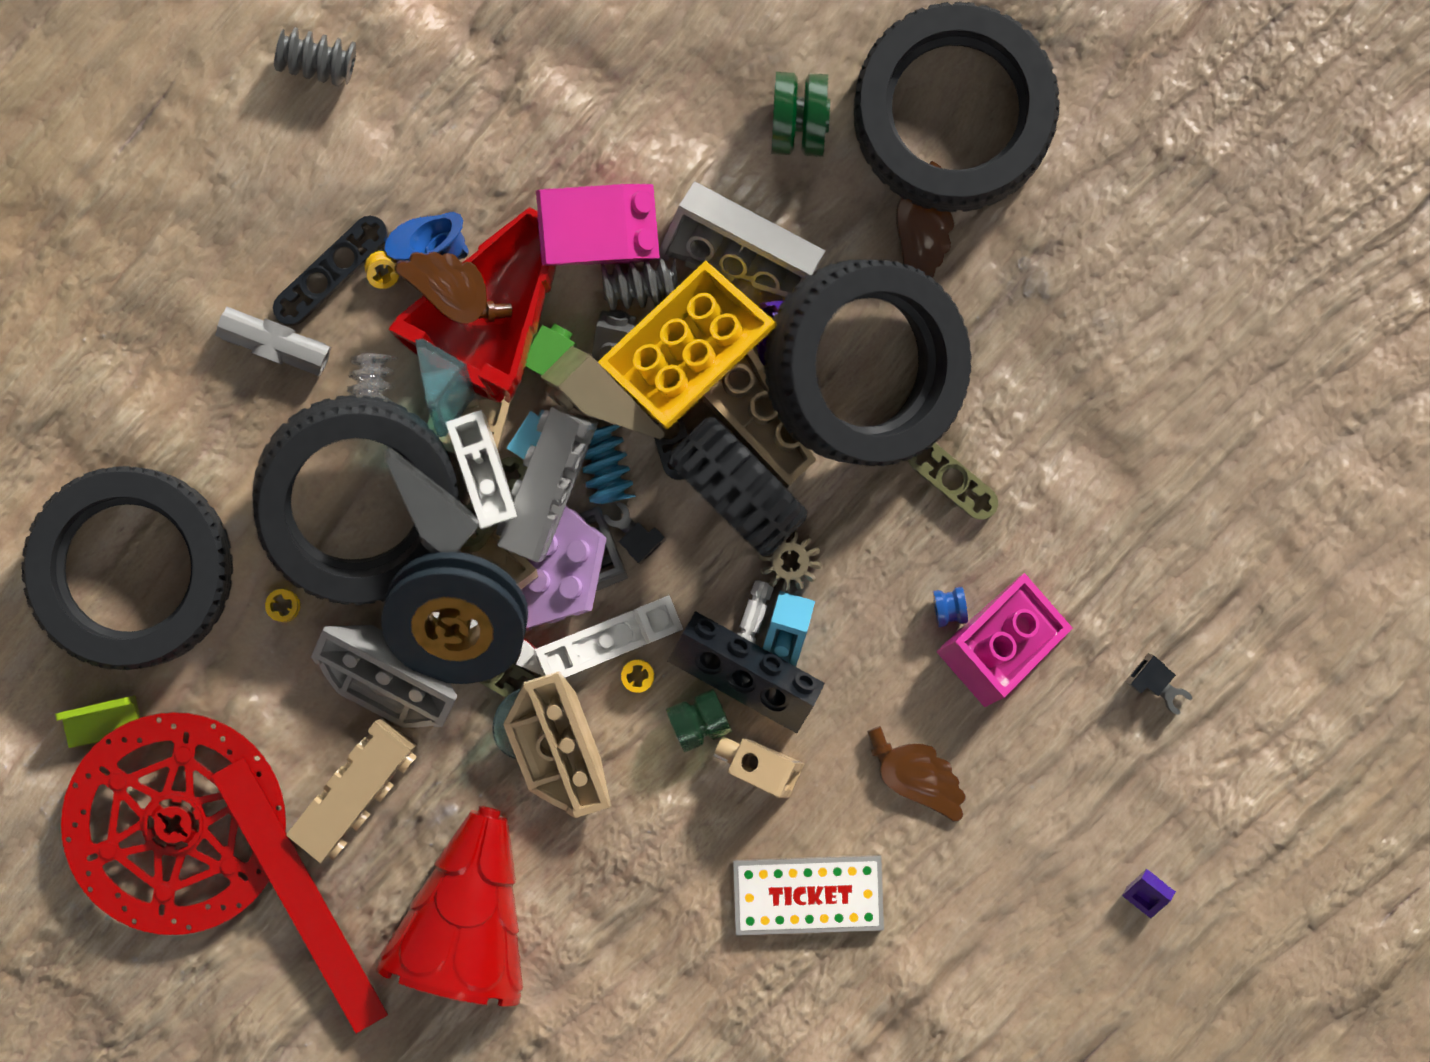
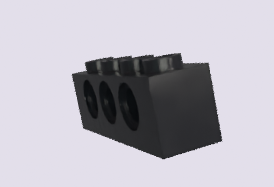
M697 611L694 612L667 661L796 734L814 707L825 685L824 682L809 673L804 672Z

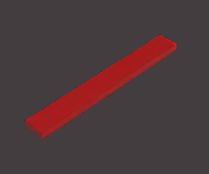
M242 757L213 773L211 777L354 1032L358 1033L388 1016L384 1005L290 838L286 836L287 833L245 758Z

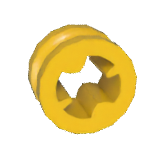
M385 251L371 254L364 264V270L369 283L378 289H387L393 286L399 278V275L394 270L397 261L388 257ZM381 264L383 268L388 265V273L381 276L380 272L376 275L375 268Z
M277 589L271 592L265 602V611L268 616L278 622H290L295 619L301 608L298 596L286 589ZM281 595L284 600H291L292 609L287 608L290 612L285 616L280 611H274L273 604L278 603L275 599Z
M635 659L629 661L624 666L621 672V680L628 690L640 693L651 687L655 673L653 667L647 661ZM635 665L643 666L641 671L646 669L649 676L643 679L642 686H634L635 681L631 683L628 681L627 674L633 672V666Z

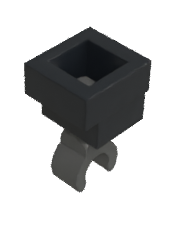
M617 502L618 507L623 511L622 519L613 521L608 515H604V520L612 527H619L626 534L618 542L641 565L667 539L655 527L648 532L639 522L636 524L630 518L628 507L622 502Z
M1149 653L1125 680L1137 692L1143 693L1147 689L1156 696L1160 695L1165 700L1167 709L1178 715L1181 712L1173 705L1174 697L1183 695L1184 698L1192 700V696L1188 691L1182 688H1174L1169 684L1176 674L1168 669L1157 657Z

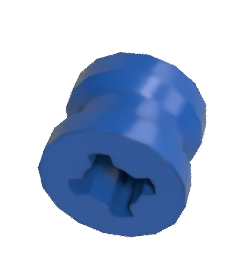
M955 587L952 592L947 593L941 590L933 591L938 627H945L949 622L957 621L960 624L968 623V612L963 587Z

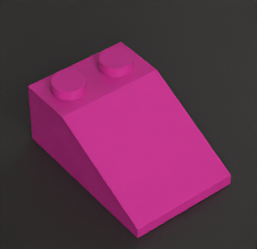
M615 184L536 190L542 265L629 264L630 262L636 264L645 260L660 258L653 184Z
M1023 573L973 616L968 623H965L936 652L984 707H987L1005 698L1073 628L1030 578Z

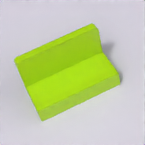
M134 695L55 713L56 721H63L68 748L99 742L116 728L140 718L136 696Z

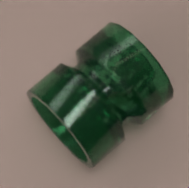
M714 688L695 696L693 705L682 702L666 709L684 753L703 745L704 737L706 736L716 740L732 733Z

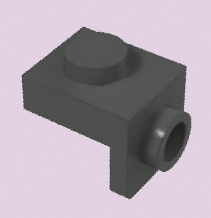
M602 310L596 325L591 356L598 362L636 326L637 317L628 315V313L622 310Z

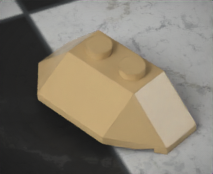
M560 671L524 682L503 726L528 790L550 804L565 810L567 814L574 818L610 808L611 804L601 757L574 689Z

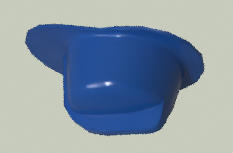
M449 212L408 220L390 233L385 241V251L388 257L403 261L409 260L413 252H421L423 254L436 252L440 255L451 253L459 260L466 258L469 250L461 232L463 218L459 213Z

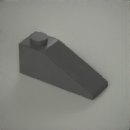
M388 447L384 452L385 461L415 526L423 538L421 541L422 545L432 554L457 552L479 526L477 515Z

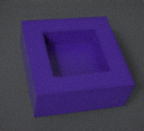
M1146 869L1126 887L1122 896L1151 919L1171 902L1176 892Z

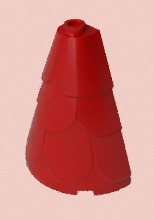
M531 207L527 208L479 245L478 251L464 261L473 263L481 273L486 287L487 301H493L494 304L511 303V318L495 319L494 322L487 323L484 318L467 324L458 323L441 314L422 296L399 314L389 328V331L414 355L420 352L424 359L431 363L430 367L460 386L499 403L503 399L509 403L514 397L518 385L521 383L532 339L537 333L546 293L551 291L557 265H542L538 212Z
M479 806L478 811L471 810L435 861L434 871L409 905V911L380 953V959L376 968L378 974L387 979H391L392 974L400 976L398 984L449 999L487 1005L489 999L494 998L498 999L497 1005L508 1007L520 1004L523 982L517 937L519 926L513 890L516 877L508 819L499 817L500 810Z

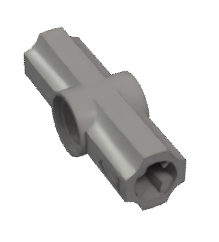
M227 306L220 317L215 336L220 337L222 340L252 350L251 353L281 365L284 362L317 376H321L325 369L332 348L322 342L296 334L294 329L268 319L260 320Z

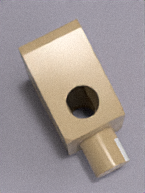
M723 736L714 754V757L731 764L728 770L729 774L779 798L791 796L805 765L796 759L751 739H743L739 744ZM752 756L758 758V766L755 770L749 766V760Z

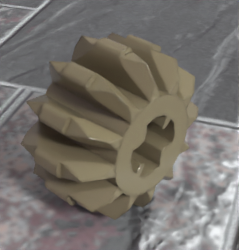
M797 530L790 535V543H786L785 540L774 551L772 556H762L759 554L760 560L772 561V566L764 567L760 570L761 574L766 575L775 571L776 575L770 580L769 585L774 587L782 577L785 579L782 590L786 593L790 589V580H795L798 591L804 590L800 577L804 575L808 581L813 583L816 577L807 571L808 567L821 569L822 566L820 562H809L810 556L820 553L818 547L808 552L804 549L812 540L809 535L802 540L800 545L796 544L798 538ZM792 550L798 553L799 556L796 561L800 566L796 571L790 568V572H787L781 567L784 561L780 557L785 551L790 555Z

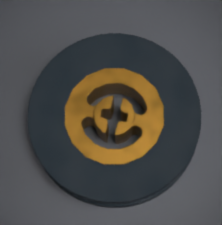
M433 553L409 562L394 576L383 607L381 628L384 639L392 653L411 670L445 683L471 684L486 681L500 675L516 661L522 649L528 622V606L525 596L515 580L507 572L490 561L465 553ZM440 609L438 618L434 617L432 613ZM472 619H473V620H475L478 624H477L476 626L470 628V627H471V622H472Z

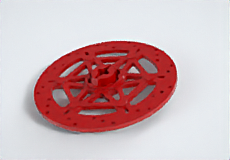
M181 712L158 713L132 720L116 728L96 743L85 755L76 768L64 797L61 816L62 843L69 868L75 880L89 899L104 913L131 928L143 932L160 935H184L216 927L232 919L247 908L270 881L254 852H252L248 862H242L234 855L238 824L228 806H225L210 817L206 816L203 804L223 800L221 793L218 792L199 797L194 795V771H198L215 784L211 777L213 772L195 759L197 745H203L217 751L231 763L244 757L286 831V810L283 794L278 779L264 755L244 735L232 727L206 716ZM158 717L162 719L161 722L157 721ZM172 724H176L175 729L172 728ZM215 724L216 728H212L211 725ZM185 732L189 733L188 743L183 741ZM222 736L225 737V741L221 740ZM123 737L127 738L126 742L123 741ZM138 738L142 739L141 743L138 742ZM107 739H110V740H111V743H110V744H108V743L106 742ZM161 741H172L174 744L173 755L130 774H127L118 767V762L123 757L142 746ZM228 750H232L231 755L227 753ZM255 756H259L260 759L258 761L255 760ZM179 766L185 767V792L172 790ZM100 767H105L110 774L106 775L103 773ZM165 767L169 768L162 792L139 782L140 777ZM87 773L91 774L90 778H87ZM74 783L78 784L77 788L73 786ZM104 784L114 792L107 840L94 843L90 832L91 809L99 786ZM128 787H132L152 798L146 808H142L127 792ZM167 799H172V802L178 803L185 801L189 803L195 810L191 812L187 807L181 804H171L166 806L164 804H161V801ZM121 801H125L138 815L140 820L121 833H118L117 825ZM279 805V806L281 807V809H280V810H277V809H276V806ZM192 813L194 814L195 820L199 819V831H197L194 828V818ZM227 814H230L231 823L228 844L223 846L208 827ZM176 815L180 816L182 819L179 825L183 830L175 829L173 832L168 831L169 822L165 819V816L173 818ZM150 816L154 819V829L153 827L149 828ZM74 822H76V823L78 824L77 827H74V825H73ZM138 830L142 831L146 841L144 844L125 848L120 847L119 843ZM157 835L162 841L167 843L182 841L188 845L181 848H176V845L171 844L163 846L154 837ZM203 839H207L221 855L220 860H216L197 850V846ZM152 850L154 852L155 875L150 876L129 860L128 855ZM94 853L98 854V858L96 859H87L89 855H92ZM163 855L176 857L169 881L163 880ZM186 855H190L209 865V869L183 880L179 879ZM117 860L150 885L154 890L152 901H142L122 890L107 875L103 868L104 864ZM257 869H261L262 872L257 873ZM90 871L91 875L88 876L86 872ZM238 872L244 873L248 877V880L242 879L238 875ZM218 873L223 874L230 880V885L225 890L205 901L186 906H176L174 903L177 890ZM237 903H241L242 906L240 908L237 907ZM161 904L165 906L163 915L159 914ZM207 904H209V905L211 906L210 909H207V908H206V905H207ZM221 905H225L226 908L221 909ZM123 906L127 907L126 911L123 910ZM136 919L137 923H133L132 920Z

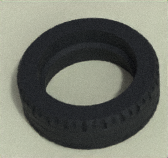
M949 2L929 5L928 9H917L905 15L903 20H897L893 23L892 26L884 31L883 36L877 39L863 62L857 81L853 107L854 128L857 141L860 143V150L867 164L871 165L872 171L884 185L890 186V190L901 198L912 200V203L927 209L936 208L937 211L957 212V210L967 212L982 209L983 206H991L1004 200L1008 195L1015 193L1032 177L1045 157L1054 138L1059 118L1060 100L1058 99L1059 87L1056 74L1052 72V63L1046 51L1041 50L1039 41L1035 39L1029 30L1022 29V24L1015 21L1011 16L1007 14L1001 15L997 9H992L982 4L981 6H976L975 3L955 2L953 5ZM964 46L979 50L994 58L1007 71L1016 88L1019 116L1015 132L1009 143L997 156L977 167L950 170L928 164L907 148L895 127L892 100L899 78L915 59L936 48Z
M841 261L818 269L813 275H808L794 287L793 292H789L784 302L779 306L778 314H775L773 318L776 326L769 333L765 344V383L768 386L769 399L772 401L774 411L778 412L779 420L784 424L787 431L793 433V437L804 447L813 450L814 453L839 462L863 466H888L910 460L922 454L924 449L928 450L935 442H938L942 438L943 433L949 430L951 423H954L958 411L963 406V400L966 398L967 388L970 383L972 367L970 339H968L967 328L964 325V319L959 314L957 305L952 301L951 296L944 292L943 287L936 283L932 277L926 276L919 269L906 264L902 265L896 261ZM874 298L891 303L907 319L917 343L918 371L911 394L902 408L883 424L863 427L852 425L839 419L829 409L819 388L816 358L821 336L835 313L849 302Z
M356 395L336 396L335 400L330 398L311 404V408H303L295 415H292L288 419L289 422L283 423L274 432L270 442L266 444L260 455L254 474L252 492L253 516L258 539L276 570L282 572L283 577L295 587L304 588L305 593L321 600L328 599L329 602L349 605L350 603H355V605L374 604L377 600L383 602L386 601L391 581L400 569L419 557L432 554L422 545L421 541L423 538L420 536L415 523L407 536L399 544L377 556L364 559H342L327 555L307 541L299 530L292 513V489L300 469L313 454L329 444L348 439H367L379 442L393 449L460 502L456 476L449 455L437 434L419 416L413 412H408L407 408L392 401L384 402L383 398L363 395L361 398H358Z
M129 466L102 468L88 472L84 476L77 477L62 486L59 492H55L42 506V512L37 513L29 528L31 533L30 536H26L22 553L25 560L21 563L22 582L26 585L24 594L27 598L28 606L33 609L32 615L42 631L47 632V637L60 649H65L67 654L84 663L88 662L96 667L117 670L142 669L167 663L189 652L197 643H200L211 632L213 625L218 622L226 607L225 602L230 595L232 587L231 574H233V556L230 554L231 545L226 529H223L220 517L214 508L208 504V501L197 490L172 475L152 469ZM119 505L143 506L165 516L181 533L190 555L191 575L183 600L165 620L140 631L113 630L90 619L74 601L66 579L67 553L77 531L95 514Z

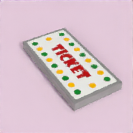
M881 855L733 860L736 935L884 930Z

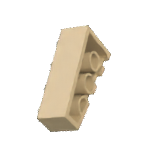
M752 349L700 399L787 489L814 464L816 459L811 450L798 442L793 437V433L788 432L784 424L779 420L778 412L774 411L772 401L769 399L768 386L765 383L766 374H764V366Z
M381 718L373 723L367 731L370 733L369 736L364 737L348 755V762L333 774L324 786L322 794L318 795L286 834L287 837L319 863H322L327 857L334 860L347 845V842L343 840L347 832L351 828L356 832L371 815L366 811L368 806L374 799L380 803L394 786L389 782L398 770L404 774L417 758L412 752L418 745L385 718Z

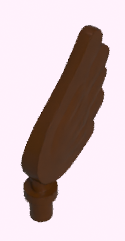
M931 161V162L929 163V164H931V165H933V166L942 168L941 166H939L937 163H935V162H933V161ZM900 198L896 208V225L903 264L919 269L926 276L933 278L936 268L940 267L943 263L944 254L951 248L948 233L953 230L955 225L951 212L937 211L936 208H923L913 204L912 200Z
M413 252L409 257V261H399L395 264L394 270L396 274L416 288L441 314L453 321L467 324L484 318L487 323L494 322L495 319L512 317L511 303L494 304L493 301H487L486 287L482 275L471 262L461 263L451 253L440 255L436 252H429L427 254Z
M881 726L867 731L873 746L871 749L872 756H877L880 762V777L890 789L903 797L940 813L953 822H958L962 819L963 812L960 804L965 801V794L959 788V779L952 773L951 764L947 760L937 757L936 750L932 746L913 743L892 748L891 743L886 742Z

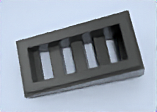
M600 506L580 513L588 525L597 521L599 527L596 529L607 538L604 551L608 550L610 555L603 557L600 569L612 564L615 567L599 574L596 591L626 580L628 578L627 572L609 527L604 520Z

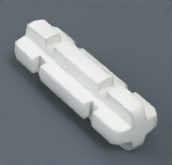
M760 580L754 582L751 591L753 596L751 600H748L740 624L741 632L737 633L754 644L756 642V638H754L755 633H759L768 606L765 605L766 601L770 600L773 587L769 583Z

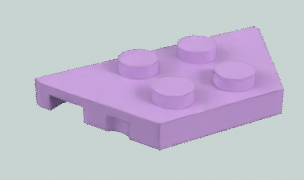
M567 506L564 509L545 560L539 563L528 560L537 569L538 577L522 589L528 606L526 631L545 623L552 624L564 620L571 615L577 616L590 612L593 608L607 538L595 527H590L579 513Z

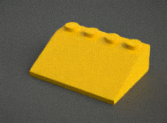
M705 260L604 355L598 363L642 410L668 429L775 328L776 323Z

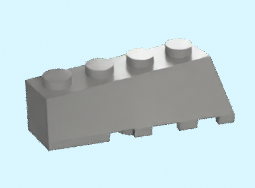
M694 181L680 203L660 246L659 259L666 261L670 257L686 262V267L695 270L706 260L728 280L744 279L752 282L754 288L786 297L789 292H793L794 287L802 282L804 278L808 275H813L825 250Z
M559 405L552 406L550 412L544 410L537 426V431L541 432L536 446L531 445L524 458L523 466L528 468L523 481L518 479L511 492L517 517L499 523L496 535L501 537L497 546L537 563L545 560L598 426V421L574 411H568Z

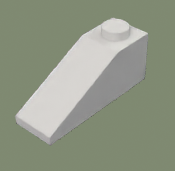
M480 410L446 422L481 529L516 518L517 514L485 414Z

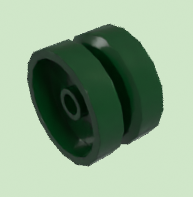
M776 72L771 154L790 155L794 150L795 132H802L801 150L805 156L823 157L825 133H829L830 98H827L828 74L809 73L805 79L804 97L797 96L798 78L793 72Z

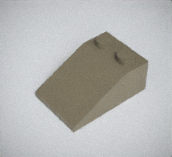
M571 346L540 377L548 385L544 390L546 394L556 404L562 405L568 411L575 408L583 414L658 439L665 435L658 425L601 365L586 352Z

